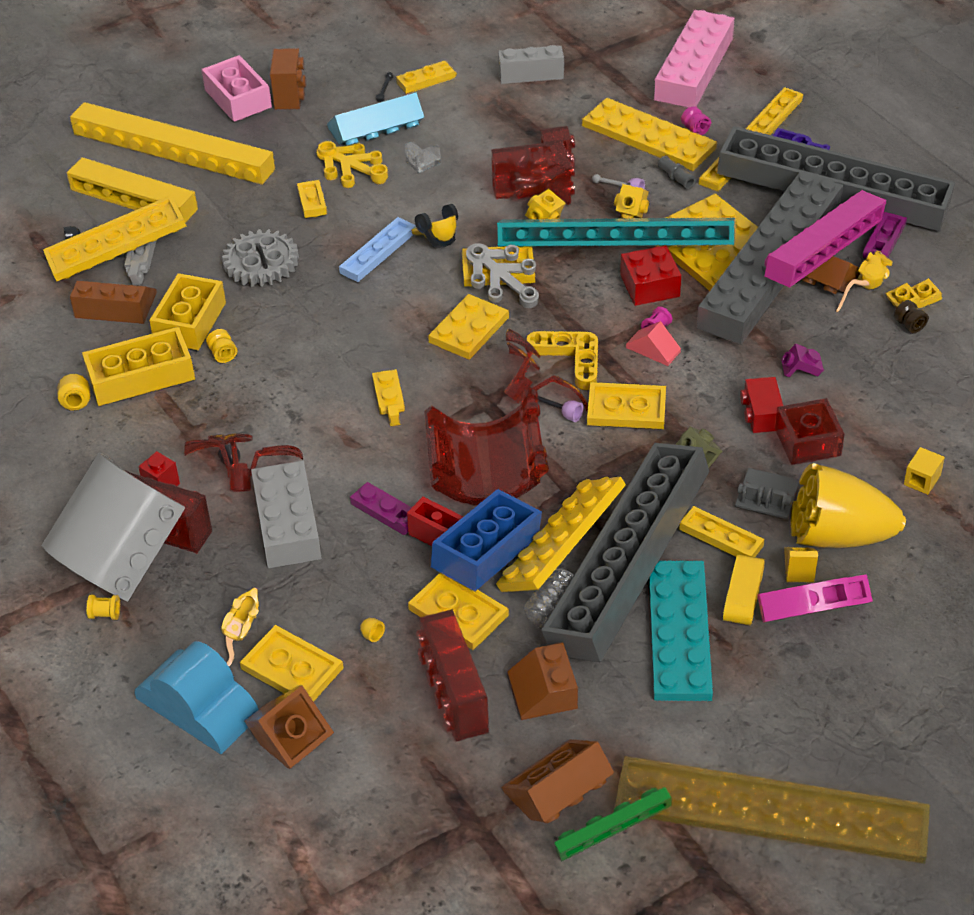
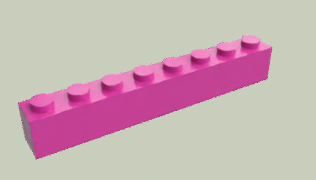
M863 190L851 196L836 209L828 212L827 215L820 220L818 219L810 227L805 228L804 231L794 236L787 243L782 244L780 248L769 253L764 263L766 266L764 277L789 288L881 222L887 200Z

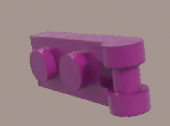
M884 212L882 221L878 223L865 246L863 258L867 259L870 252L874 255L877 249H879L878 251L889 259L896 242L906 226L907 218Z
M366 482L350 496L351 505L402 535L408 533L407 512L412 507L369 482Z

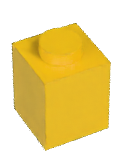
M920 447L907 466L904 485L928 495L941 476L945 457Z

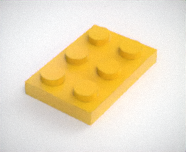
M507 246L487 247V248H488V249H505ZM517 246L519 256L515 261H508L507 259L493 260L496 263H522L525 259H533L532 246ZM468 248L462 249L464 287L472 286L473 265L466 257ZM483 265L482 273L485 275L484 286L490 285V270ZM535 272L532 275L510 273L522 284L535 283ZM475 279L476 282L482 281L481 279ZM500 279V285L506 284Z
M468 294L428 335L429 343L470 360L509 318V310Z
M590 382L587 425L664 429L666 386Z
M439 573L408 602L411 612L472 650L509 616V608L479 590L473 591L442 573Z
M277 625L240 661L241 670L284 694L299 685H303L313 702L344 668L343 661Z

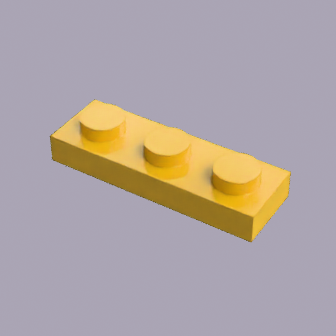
M695 506L691 508L680 522L679 530L735 557L737 554L756 557L764 547L765 539Z

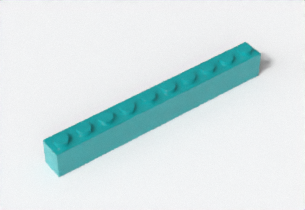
M735 218L500 220L497 223L498 246L734 245Z

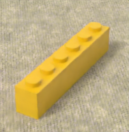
M83 157L67 172L72 191L133 210L140 209L172 195L185 223L198 210L194 191Z

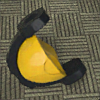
M453 204L443 206V220L431 222L430 217L426 213L416 215V228L411 229L412 234L415 236L424 234L434 248H443L453 244L456 240L457 208Z

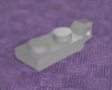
M156 241L137 247L133 251H128L124 266L128 277L132 281V285H142L144 280L143 273H148V269H150Z

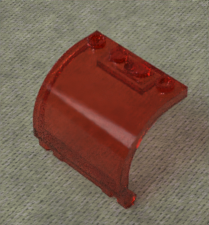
M533 389L524 391L521 403L517 408L500 419L486 423L457 421L432 405L426 409L424 413L431 487L455 501L479 505L497 489L518 498L540 483V478L549 471L548 461L546 460L547 452L546 448L542 445L538 416L541 412L537 391Z

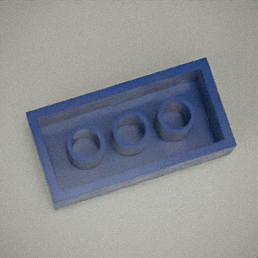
M497 489L433 541L431 568L473 591L478 590L533 541V536L540 531L542 511Z

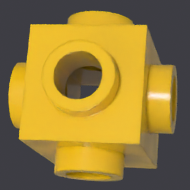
M622 184L620 194L617 193L614 200L615 211L622 214L621 218L623 219L642 218L643 214L647 213L649 207V200H647L649 192L643 188Z
M548 189L538 196L534 195L527 204L529 208L525 216L529 219H559L566 203Z

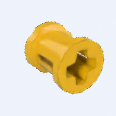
M89 595L86 610L87 617L89 619L111 617L112 620H118L120 614L119 596L113 595L112 598H103Z

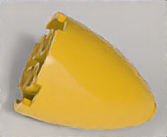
M814 463L809 464L802 473L799 484L803 486L798 492L797 501H793L791 510V535L797 536L796 544L824 548H851L881 542L896 536L899 531H903L906 517L903 515L902 510L889 497L869 483L851 474Z

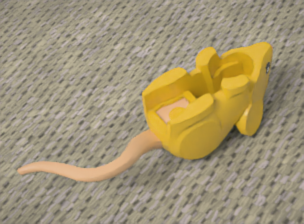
M878 250L874 255L870 252L858 270L860 275L857 280L854 279L847 285L836 312H839L852 285L856 284L869 290L879 287L883 280L889 277L890 272L887 266H892L893 262Z
M255 587L234 599L231 610L223 620L221 631L226 636L225 642L229 654V659L226 662L228 666L234 660L233 641H242L248 633L253 619L257 617L259 601L258 590Z

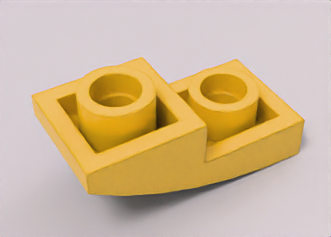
M928 278L912 287L905 283L887 292L886 297L896 308L905 300H911L918 308H922L941 300L942 293Z

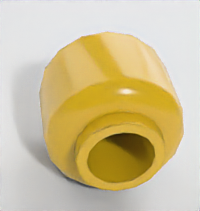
M68 374L60 379L57 385V398L60 405L71 411L83 409L90 400L88 380L79 374Z

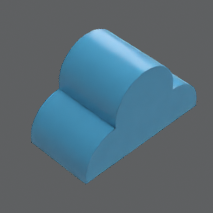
M199 641L192 642L185 650H176L135 689L137 700L219 754H222L248 728L244 721L259 710L251 695L234 681L233 673L225 660L214 649Z

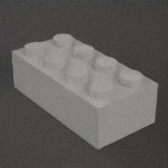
M304 460L251 469L268 568L322 559Z

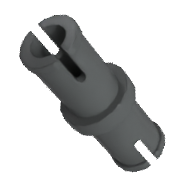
M663 156L658 161V167L665 171L671 180L678 181L686 189H691L695 185V176L688 173L682 164H676L668 156Z

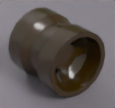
M911 300L903 301L894 312V319L901 324H905V328L912 334L920 332L929 320L928 314L921 309L918 310L917 305Z

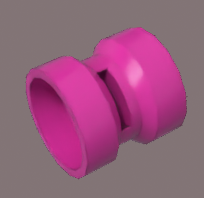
M696 106L687 108L681 116L682 124L694 133L704 135L710 129V118L702 114V111Z

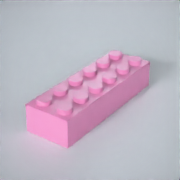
M694 10L655 78V101L684 107L697 106L733 39V17H728L724 14L708 13L703 10Z

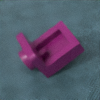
M796 343L781 359L784 375L790 377L797 369L817 377L824 371L820 353Z

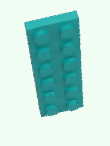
M658 561L649 577L654 701H712L713 688L704 561Z

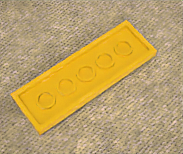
M605 98L582 119L583 127L659 158L668 156L676 164L680 163L691 171H694L717 148V141L609 98Z
M172 195L45 248L43 251L58 282L83 270L91 269L93 266L104 261L112 260L125 252L133 251L144 244L154 242L165 235L175 233L187 225Z
M604 477L598 480L586 479L580 482L572 496L563 501V506L548 519V524L536 533L529 546L518 554L517 560L503 571V576L496 583L500 591L539 590L626 486L622 477Z

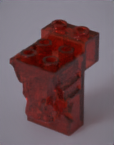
M568 127L541 129V143L491 149L492 186L495 198L508 199L515 195L517 199L533 197L534 195L538 196L550 189L566 205H570L571 195H575L574 182L571 181V177H575L574 153H572V148H575L574 135H570Z

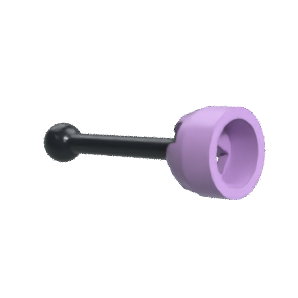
M528 391L526 394V398L530 401L537 400L562 409L563 416L572 422L579 421L582 416L583 404L572 400L567 401L563 405L538 396L534 391Z

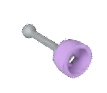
M598 174L592 176L594 183L603 182L617 186L626 184L645 188V181L639 178H632L625 183L602 178Z

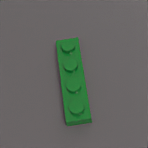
M666 786L659 790L652 788L641 795L642 799L632 804L624 802L614 808V813L604 818L600 815L590 819L586 823V827L576 832L572 829L561 834L558 837V841L554 842L561 862L671 807V796Z

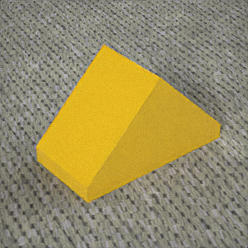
M784 547L786 582L814 583L818 551L809 547Z

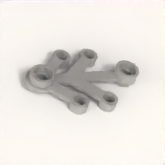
M479 243L468 247L466 257L473 265L471 285L477 289L484 287L485 275L482 273L483 265L490 270L488 299L491 302L497 303L502 300L501 279L520 295L519 302L523 307L533 308L538 304V291L534 287L524 286L510 274L524 273L532 275L536 270V263L533 259H525L522 263H496L493 259L517 260L519 256L518 247L508 245L505 249H488L487 246ZM475 279H481L482 281L476 282ZM492 293H498L499 295L493 296Z

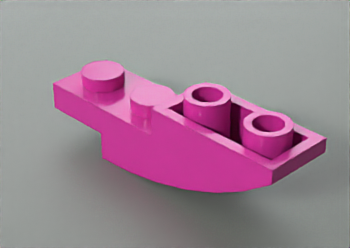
M867 574L757 595L763 622L873 602Z

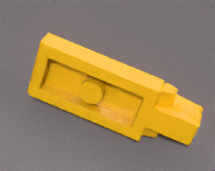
M397 369L372 373L379 413L382 415L388 414L390 426L400 425L399 412L405 411Z

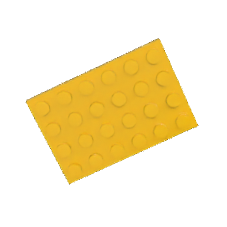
M715 193L666 218H735L734 245H667L675 263L710 291L758 227Z

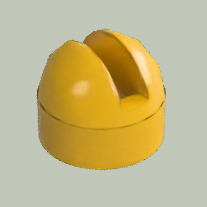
M367 618L360 625L361 634L365 639L377 642L384 634L385 625L376 618Z

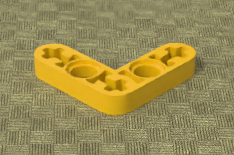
M536 331L527 336V351L533 355L575 356V385L577 388L590 390V382L597 383L598 338L595 334L591 332ZM563 341V342H567L568 344H567V345H564V346H560V345H557L556 343ZM588 343L589 349H584V344ZM582 359H591L592 362H590V363H583V362H581V360H582ZM584 373H589L588 379H584Z

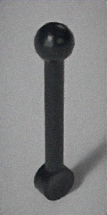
M392 72L385 74L386 80L380 94L376 95L377 102L385 100L384 93L389 81L394 76Z

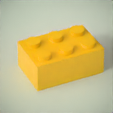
M178 273L149 320L152 334L179 327L187 348L199 350L226 304L223 282Z

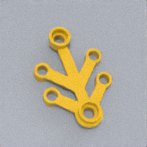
M324 141L318 145L316 153L317 157L325 162V179L334 180L338 177L337 168L333 165V160L341 163L343 174L341 176V183L345 188H351L355 185V178L351 174V168L369 175L375 184L386 182L388 168L381 164L383 160L380 151L365 153V146L361 143L336 147L335 143ZM369 161L373 166L370 167L361 162Z

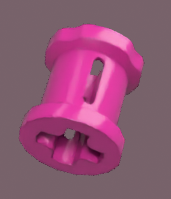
M658 306L653 310L650 318L642 321L641 328L643 329L660 321L664 326H668L672 322V315L666 308Z

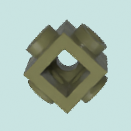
M690 426L676 443V445L703 447L708 468L723 452L713 442L714 436L704 428L698 430Z

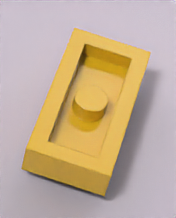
M314 180L297 183L304 217L327 215L320 181Z

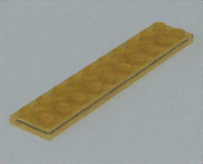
M624 757L615 807L624 802L632 804L642 799L641 795L652 788L659 790L666 786L671 796L672 806L648 819L923 864L926 862L930 804L634 757Z

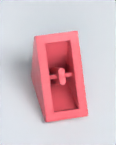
M661 321L638 330L626 343L627 349L666 366H669L681 352V348Z

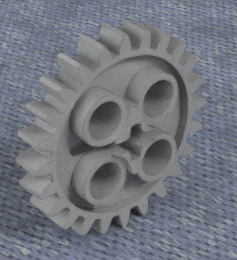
M258 229L257 234L249 231L248 236L240 234V240L233 238V244H227V249L223 250L224 271L228 273V277H233L234 282L241 280L242 285L250 282L251 287L256 283L263 287L264 282L273 285V280L275 279L282 282L281 276L289 277V272H295L294 266H298L299 254L297 244L293 243L292 238L287 239V234L280 236L279 231L271 234L270 229L265 233ZM256 247H258V249H259V251H260V255H259V253L256 251ZM261 259H262V262L265 264V269L263 268V266H262V264H261Z

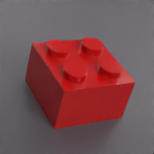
M667 245L621 254L620 276L634 306L680 297L682 275Z

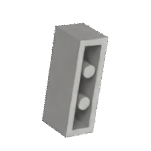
M550 45L547 47H528L498 51L501 84L564 79L562 46Z

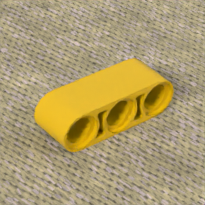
M737 554L725 602L723 621L751 626L763 576L765 559Z

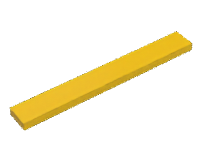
M784 87L746 129L771 135L802 102L803 94ZM719 157L699 178V185L717 192L731 179L730 177L717 174Z

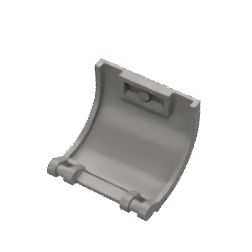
M98 453L41 546L52 557L78 575L128 602L185 507L114 464V460L108 456Z

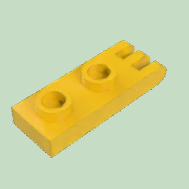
M442 61L396 76L399 87L405 94L451 80L456 77L457 73L446 61Z

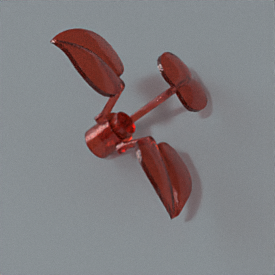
M509 328L506 331V341L525 347L527 354L518 346L510 342L506 343L509 347V354L521 356L524 361L517 375L504 389V392L519 404L527 393L532 396L535 391L550 382H555L575 392L581 399L587 412L588 404L583 394L574 385L559 376L553 375L533 388L530 387L533 382L525 376V373L530 365L540 370L541 367L531 356L534 353L540 358L541 355L521 335Z
M243 433L215 434L208 436V439H197L184 443L185 456L205 448H220L228 471L231 492L251 491V469L256 468L258 459L261 456L291 455L303 460V453L299 448L291 445H276L257 450L251 467L248 469L247 464L238 463L236 442L252 441L253 436ZM229 443L232 447L234 463L232 467L225 449V445Z

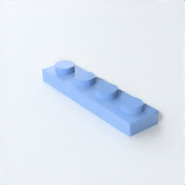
M397 217L339 266L340 274L359 282L412 237L411 229L416 228V225Z

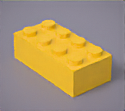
M179 327L82 352L87 375L98 406L195 380L192 359Z

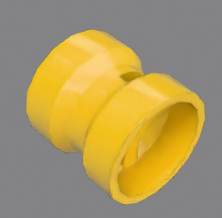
M216 329L209 333L206 343L212 351L215 360L220 363H227L234 359L237 355V347L231 340L229 333L224 329Z

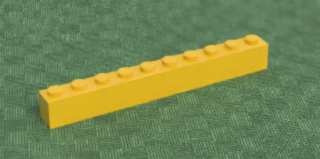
M85 102L70 116L75 135L261 185L275 170L273 152Z

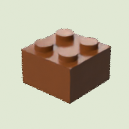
M299 48L273 49L270 78L275 109H300L301 100H305L306 75L302 73V70H304V57H300Z

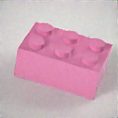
M240 55L202 69L205 91L233 122L272 107L268 84Z

